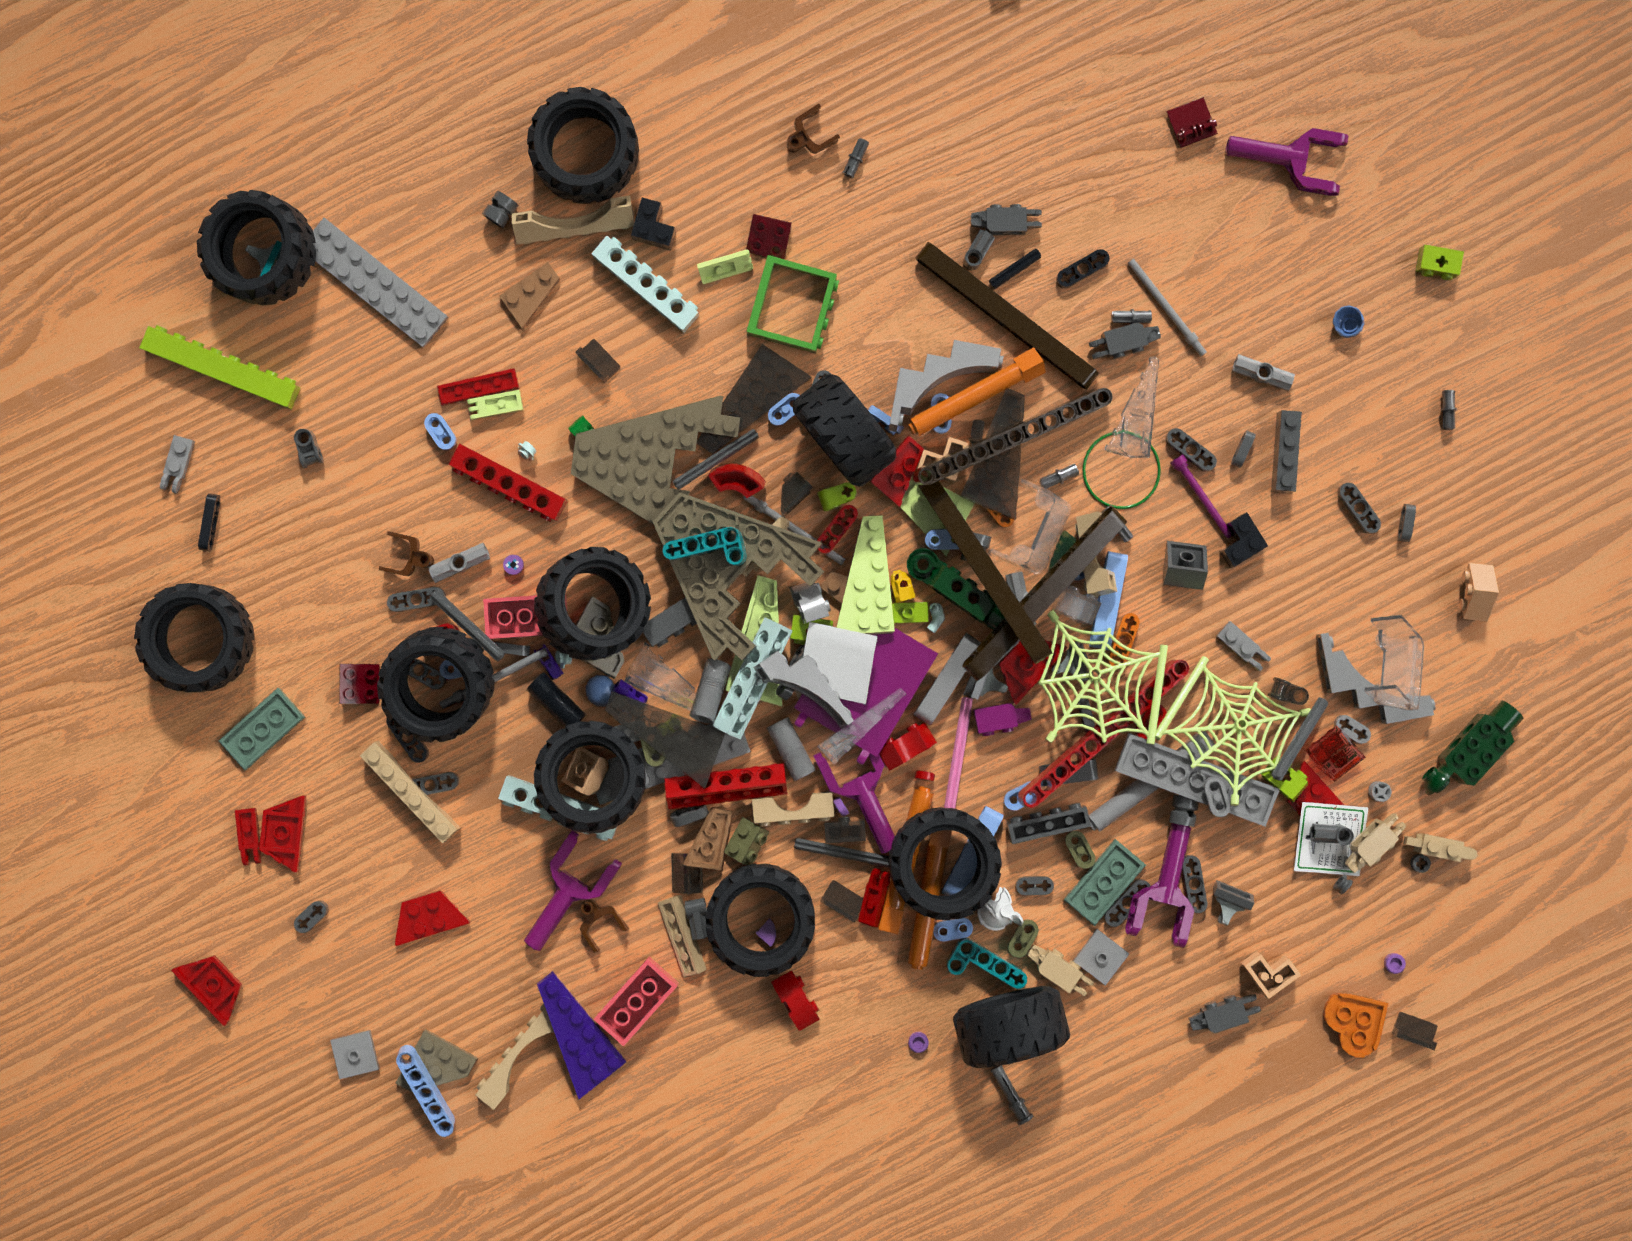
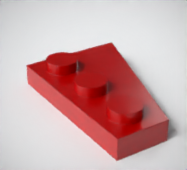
M907 436L897 447L895 460L869 482L900 507L924 448L913 438Z

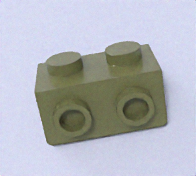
M742 817L724 853L742 864L751 865L757 859L758 852L766 842L769 831Z

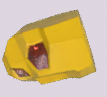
M901 570L893 571L890 582L895 602L899 603L916 598L910 576Z

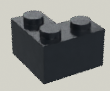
M642 197L631 233L632 239L671 251L676 235L675 227L659 223L663 208L661 202Z
M1246 512L1226 524L1236 541L1219 552L1229 568H1233L1268 547V545Z

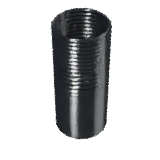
M543 672L528 686L526 691L534 696L536 701L541 703L546 708V711L551 713L553 718L558 720L563 727L566 728L567 725L580 722L586 716V713Z

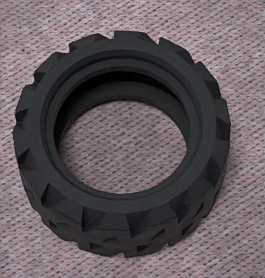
M585 87L568 88L567 92H557L546 99L547 103L541 105L532 117V124L528 128V154L538 176L552 193L564 200H572L573 203L590 204L593 201L599 203L610 199L615 192L618 191L619 193L629 183L631 175H634L638 164V137L631 117L624 106L614 97L611 98L606 92L591 88V90ZM588 117L600 120L613 130L616 137L615 150L609 162L600 170L587 175H575L561 169L554 162L552 155L553 142L559 130L568 122L578 118Z
M238 191L227 195L228 199L219 200L210 208L209 211L212 214L204 217L198 233L202 234V237L197 240V256L202 259L200 266L206 278L212 280V284L223 293L251 304L272 305L276 304L278 300L285 301L295 295L298 286L303 287L311 276L310 265H315L316 249L313 243H316L311 226L307 223L308 220L298 209L289 203L263 191ZM260 218H271L277 225L282 240L278 261L266 274L257 278L245 279L238 272L233 260L235 239L240 230L251 221Z
M830 373L826 374L794 400L793 412L852 485L859 487L865 485L895 460L896 447L863 403L839 376Z
M605 547L579 549L558 560L541 577L536 588L537 597L534 598V613L539 619L537 624L542 635L551 641L549 644L560 653L568 654L570 658L579 660H598L628 648L643 633L651 611V606H648L651 595L648 583L644 584L643 573L634 562L629 563L627 556L616 550L609 551ZM590 573L600 576L615 590L620 606L619 617L614 628L607 635L586 633L579 629L568 616L565 607V593L569 582L576 574Z
M195 583L176 584V586L165 588L155 594V598L148 601L139 614L142 617L136 623L134 639H137L135 650L139 662L144 663V670L154 681H159L166 688L183 692L213 691L226 686L230 681H234L243 672L245 664L249 663L253 652L252 640L255 639L253 624L248 619L250 615L243 604L236 600L235 596L223 589ZM193 605H201L213 612L218 618L223 630V645L213 663L202 670L194 672L183 668L173 659L168 649L167 633L172 620L180 611Z
M429 627L422 631L419 630L396 646L382 663L378 674L380 676L377 683L378 699H382L381 707L388 720L393 719L395 727L405 735L410 736L412 734L416 740L430 743L434 740L444 742L455 739L458 735L468 731L489 706L490 698L493 696L495 682L492 678L494 671L490 659L483 654L484 649L475 640L466 638L467 634L452 628L444 629V627ZM428 655L438 656L455 665L465 682L466 694L462 707L451 712L439 713L428 710L420 705L411 694L408 686V670L414 659Z
M581 721L558 730L546 741L547 743L541 748L535 762L534 787L543 808L555 821L576 832L591 834L614 829L624 823L630 815H633L644 794L646 776L640 752L634 742L624 732L604 722ZM587 745H596L609 749L620 759L624 769V781L618 796L607 806L591 811L580 810L572 807L562 798L557 784L558 771L562 761L573 750Z
M938 807L917 813L905 822L892 841L888 864L894 887L913 910L935 920L950 921V919H962L972 915L974 911L981 909L991 899V895L997 889L1001 877L1002 861L996 839L980 820L958 809ZM941 830H952L964 834L972 843L977 856V867L971 882L960 892L948 896H937L924 891L916 883L912 872V858L918 844L926 836Z
M766 863L743 866L726 876L715 889L705 916L706 933L714 953L732 970L753 977H768L769 975L780 974L790 969L793 964L800 961L808 950L815 929V909L805 885L790 871ZM763 887L777 891L786 898L792 907L795 918L793 931L789 938L775 949L769 951L750 950L738 943L730 932L727 921L728 908L739 894L751 888Z
M1049 986L1026 988L985 998L963 1006L953 1016V1023L963 1061L974 1068L1002 1066L1047 1054L1061 1048L1071 1035L1060 992Z

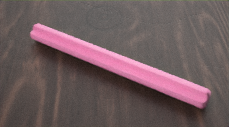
M963 697L961 701L944 808L955 809L973 702V699Z

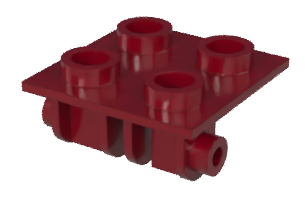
M1204 97L1166 111L1180 148L1218 134L1215 128L1217 127V122L1215 119L1212 120Z
M753 214L746 250L755 255L764 257L770 255L785 259L792 222Z
M340 664L339 704H379L377 683L379 680L380 664Z

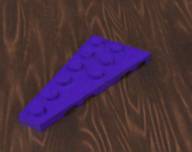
M552 971L539 981L537 986L578 1099H580L624 1065L626 1059L554 971Z

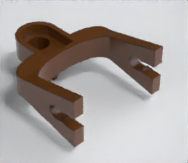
M817 104L795 119L794 127L796 132L792 133L787 139V148H789L790 152L796 153L798 150L806 147L811 153L817 154L838 143L840 136L837 134L821 145H817L809 138L803 127V120L819 113V109H821L820 104Z
M387 532L389 536L408 540L410 543V555L405 568L401 571L379 566V570L409 577L414 572L415 566L427 568L433 565V556L427 552L419 551L420 543L418 538ZM427 557V562L424 563L422 559Z
M586 900L582 903L581 912L587 920L582 923L580 931L594 953L600 951V948L591 938L588 930L596 920L607 914H612L623 931L630 929L613 906L600 909L593 900ZM587 904L591 906L590 912H587L585 909Z

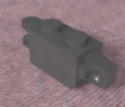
M994 204L990 205V208H986V211L971 213V227L985 228L992 235H1025L1027 229L1042 227V222H1027V216L1042 215V210L1027 209V207H1022L1020 204H1012L1010 207Z
M1134 323L1103 332L1101 335L1102 339L1089 342V346L1094 348L1104 344L1105 351L1094 353L1092 355L1093 359L1105 356L1107 358L1119 359L1124 357L1127 352L1132 351L1133 354L1143 352L1149 343L1160 339L1161 334L1158 326L1144 328L1142 324Z
M1256 994L1242 998L1230 995L1223 998L1224 1001L1216 1003V1001L1204 1004L1205 1007L1200 1008L1201 1012L1188 1018L1192 1030L1207 1028L1213 1033H1218L1249 1023L1247 1016L1258 1013L1261 1009L1260 1006L1245 1009L1244 1004L1255 1001L1257 999Z

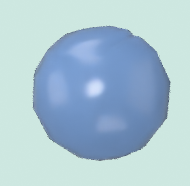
M1350 305L1337 310L1333 318L1335 330L1340 336L1345 338L1357 336L1362 332L1365 324L1361 311Z
M596 675L587 682L585 688L586 696L597 707H606L616 697V693L612 691L615 684L605 675Z

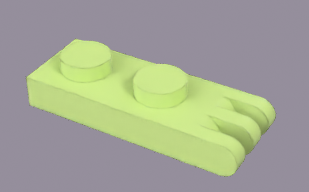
M743 250L697 264L702 284L752 270L753 264L751 263V257H749V250Z
M520 390L467 400V404L476 403V406L468 408L469 412L477 411V414L470 415V420L524 410Z

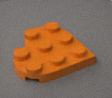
M1350 993L1332 994L1324 1006V1021L1331 1029L1339 1032V1045L1346 1053L1356 1058H1364L1377 1050L1389 1003Z

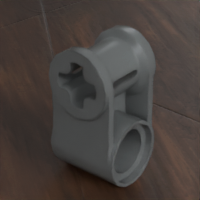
M307 429L297 430L294 434V441L302 467L305 469L308 465L317 462L323 463L322 452L318 446L315 434ZM307 433L309 435V440L307 443L303 444L301 441L302 434Z

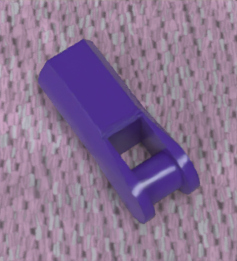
M543 644V647L539 650L546 648L550 658L545 662L542 658L539 661L553 681L564 673L547 646Z
M622 679L618 680L612 691L630 703L635 709L643 710L648 697Z

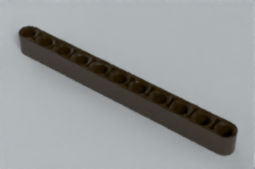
M927 242L915 257L926 269L1029 348H1035L1041 357L1080 387L1087 390L1099 375V372L930 242Z
M1107 388L1095 389L917 468L913 473V480L918 485L933 484L1109 405L1113 398L1112 393ZM1099 393L1103 394L1104 399L1102 402L1098 400ZM1082 400L1086 403L1085 410L1080 406ZM1064 408L1068 409L1069 416L1067 418H1065L1063 415ZM1047 416L1051 418L1050 426L1045 422ZM1030 423L1034 426V431L1032 434L1028 431V425ZM1012 431L1016 434V440L1014 442L1010 439V434ZM994 439L999 443V447L996 450L992 446ZM976 447L981 450L979 458L974 453ZM959 455L963 457V464L961 466L956 461ZM941 463H943L946 467V470L943 474L939 471V465ZM923 471L928 474L925 482L920 477Z
M937 481L930 485H919L918 487L1033 662L1037 664L1051 655L1053 652L941 483Z
M1113 506L1107 508L1020 601V604L1033 623L1125 526L1127 520ZM1005 618L962 664V667L976 681L982 679L1019 640Z

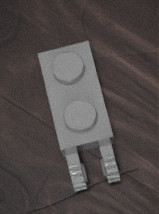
M176 435L173 436L163 470L164 475L160 482V489L166 490L170 476H175L172 492L178 493L182 479L185 478L195 443L194 440Z
M1231 621L1217 634V638L1258 671H1261L1263 667L1252 659L1255 653L1264 661L1269 662L1271 660L1270 656L1261 650L1259 645Z

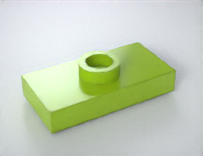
M928 602L892 603L894 623L929 622Z

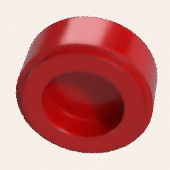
M917 770L915 771L914 778L934 782L935 774Z

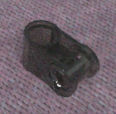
M1277 677L1273 678L1275 682L1271 693H1268L1267 696L1293 705H1303L1308 701L1309 693L1305 688ZM1297 690L1303 694L1300 702L1294 699V693Z

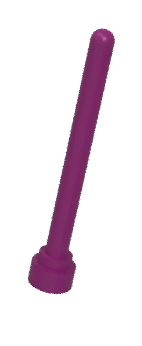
M1182 454L1171 461L1170 464L1173 469H1177L1178 472L1182 473L1224 536L1230 538L1232 536L1231 530L1187 468L1188 464L1186 463L1187 459Z

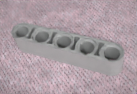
M968 633L963 636L916 709L914 716L931 726L966 672L962 664L982 642Z

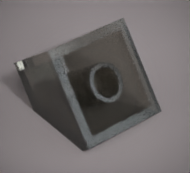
M791 472L783 479L785 482L782 485L781 515L783 517L788 515L813 491V487L798 472L794 475Z

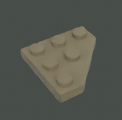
M591 597L580 615L576 626L592 635H607L614 628L610 607ZM620 651L606 658L582 661L614 679L625 660L623 653Z
M427 1029L423 1031L415 1046L418 1055L436 1086L467 1077L478 1059L473 1054ZM417 1071L411 1073L415 1077L421 1076ZM401 1072L396 1084L413 1093Z

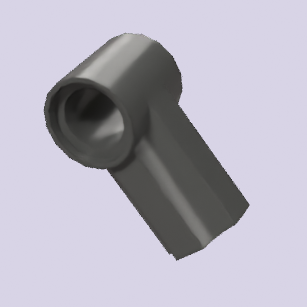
M980 229L963 259V265L966 269L971 271L978 269L995 239L991 233ZM975 256L978 262L975 264L970 263L968 257Z
M1312 823L1309 835L1310 840L1313 842L1348 845L1354 838L1352 830L1341 824L1326 825ZM1344 830V836L1339 839V833Z
M705 898L685 901L687 919L690 922L692 939L707 938L705 919L707 907Z

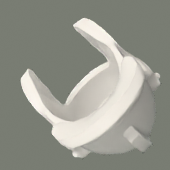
M999 887L996 899L994 901L990 899L977 911L980 924L987 929L997 931L1004 929L1006 925L1012 924V922L1019 926H1022L1024 923L1021 915L1018 912H1014L1011 906V896L1005 887Z

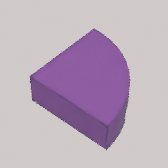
M769 918L756 934L770 947L775 941L776 929L773 921Z

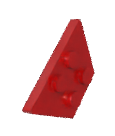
M1045 640L1051 649L1052 642ZM1020 641L999 663L1012 700L1016 705L1042 677L1049 658L1048 656L1035 664ZM1055 644L1049 668L1058 659L1061 648L1060 644ZM1064 645L1063 653H1064L1065 650L1068 648V647L1065 646V645Z
M1305 761L1301 762L1300 771L1308 777L1306 779L1308 786L1293 803L1287 798L1286 802L1301 817L1302 802L1344 805Z
M302 795L265 809L262 816L259 851L271 856L275 861L280 864L282 863L296 873L299 872L307 795Z
M442 890L401 903L395 946L469 924L470 920L458 910V907L448 899Z
M215 955L175 967L171 970L223 1026L228 1024L242 983Z

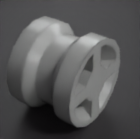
M1375 781L1368 788L1369 797L1375 801L1385 802L1392 794L1390 786L1384 782Z

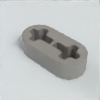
M1340 715L1334 721L1335 729L1352 741L1364 744L1370 740V730L1350 716ZM1340 720H1347L1346 724L1351 726V728L1343 727L1341 729ZM1364 730L1365 738L1357 739L1359 735L1353 731Z

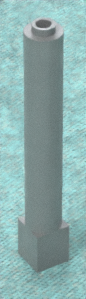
M1201 731L1202 734L1207 738L1210 746L1212 747L1213 745H1215V743L1212 741V739L1209 737L1206 731ZM1198 733L1192 736L1203 754L1209 750L1204 739ZM1190 739L1184 742L1193 757H1201ZM1183 746L1177 749V751L1189 755ZM1138 779L1089 814L1091 828L1093 831L1096 829L1099 832L1160 787Z

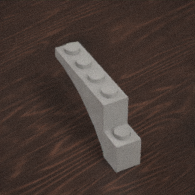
M777 651L753 667L764 684L771 682L783 685L815 701L836 721L840 728L848 726L854 721L850 710L843 706L839 694L832 690L828 678L821 674L817 668L816 661L809 655L788 666L786 657Z

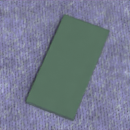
M277 688L226 733L219 742L244 770H247L297 726L305 716L280 688Z
M1114 839L1064 900L1095 926L1146 864L1119 841Z

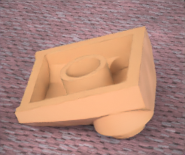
M579 747L575 750L561 781L582 794L594 795L600 789L603 778L608 771V760L584 747Z

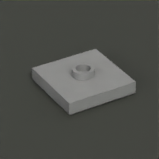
M1096 929L1073 961L1106 986L1129 953Z
M371 1030L330 1040L339 1079L380 1069Z

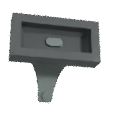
M1075 641L1078 648L1085 649L1083 643ZM1069 644L1066 658L1059 665L1056 674L1065 672L1072 652L1071 644ZM1076 651L1068 671L1073 675L1079 661V655ZM1082 652L1085 658L1088 659L1086 652ZM1083 661L1077 675L1089 673V669ZM1082 678L1081 680L1084 682L1089 678Z
M992 668L978 681L970 675L963 695L978 700L980 696L983 697L989 691L1004 693L1007 691L1008 686L994 677Z
M1216 880L1213 886L1214 896L1222 908L1217 921L1227 926L1233 914L1245 909H1252L1254 895Z

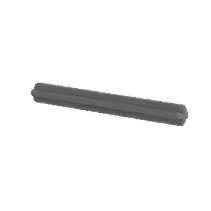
M754 429L747 432L673 481L674 486L678 490L758 439V433Z
M439 590L431 593L430 599L496 661L504 657L505 652Z
M1319 697L1271 773L1275 780L1281 781L1328 706L1326 699Z
M800 838L795 840L794 848L798 850L889 868V856Z

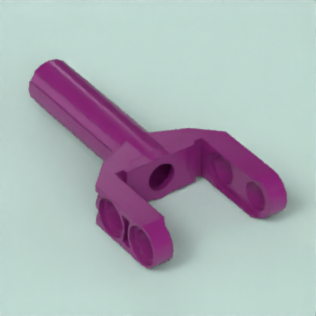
M1312 128L1288 146L1230 136L1227 140L1225 153L1227 156L1283 165L1289 172L1290 179L1298 190L1338 196L1340 185L1334 181L1302 175L1305 173L1310 143L1330 147L1346 146L1349 136L1344 133Z
M821 752L813 755L829 790L857 801L881 854L888 853L891 850L895 834L875 794L878 780L884 768L880 755L876 757L871 753L869 754L870 761L875 769L874 772L869 771L842 784L843 786L840 788L827 760L822 756Z
M1171 823L1159 880L1150 887L1143 888L1133 895L1125 928L1127 935L1136 936L1142 929L1148 900L1150 899L1178 906L1172 933L1173 944L1180 948L1186 946L1194 909L1188 898L1182 894L1178 884L1191 831L1189 826Z
M573 830L550 862L556 892L524 939L529 947L537 951H541L572 902L600 897L622 865L620 861L615 859L612 864L607 866L592 891L589 886L565 870L561 871V866L577 843L579 834Z

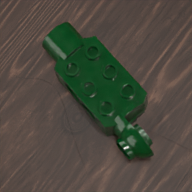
M919 548L909 555L907 569L913 578L923 581L931 589L978 622L994 630L1004 619V616L987 590L981 591L976 588L978 585L970 578L966 580L960 576L961 572L953 566L950 568L946 567L948 564L939 560L932 550ZM924 559L928 562L926 570L918 568L917 563L919 560ZM953 582L960 584V592L952 590L951 585ZM970 593L975 594L977 597L975 604H971L968 601Z
M1501 700L1489 715L1476 714L1437 757L1440 766L1438 768L1435 766L1431 767L1423 775L1422 780L1425 782L1424 788L1427 795L1440 793L1450 782V777L1454 778L1458 783L1475 786L1514 743L1511 732L1524 719L1521 713L1509 703Z

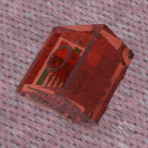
M1337 725L1305 750L1316 767L1334 782L1366 758L1348 735Z

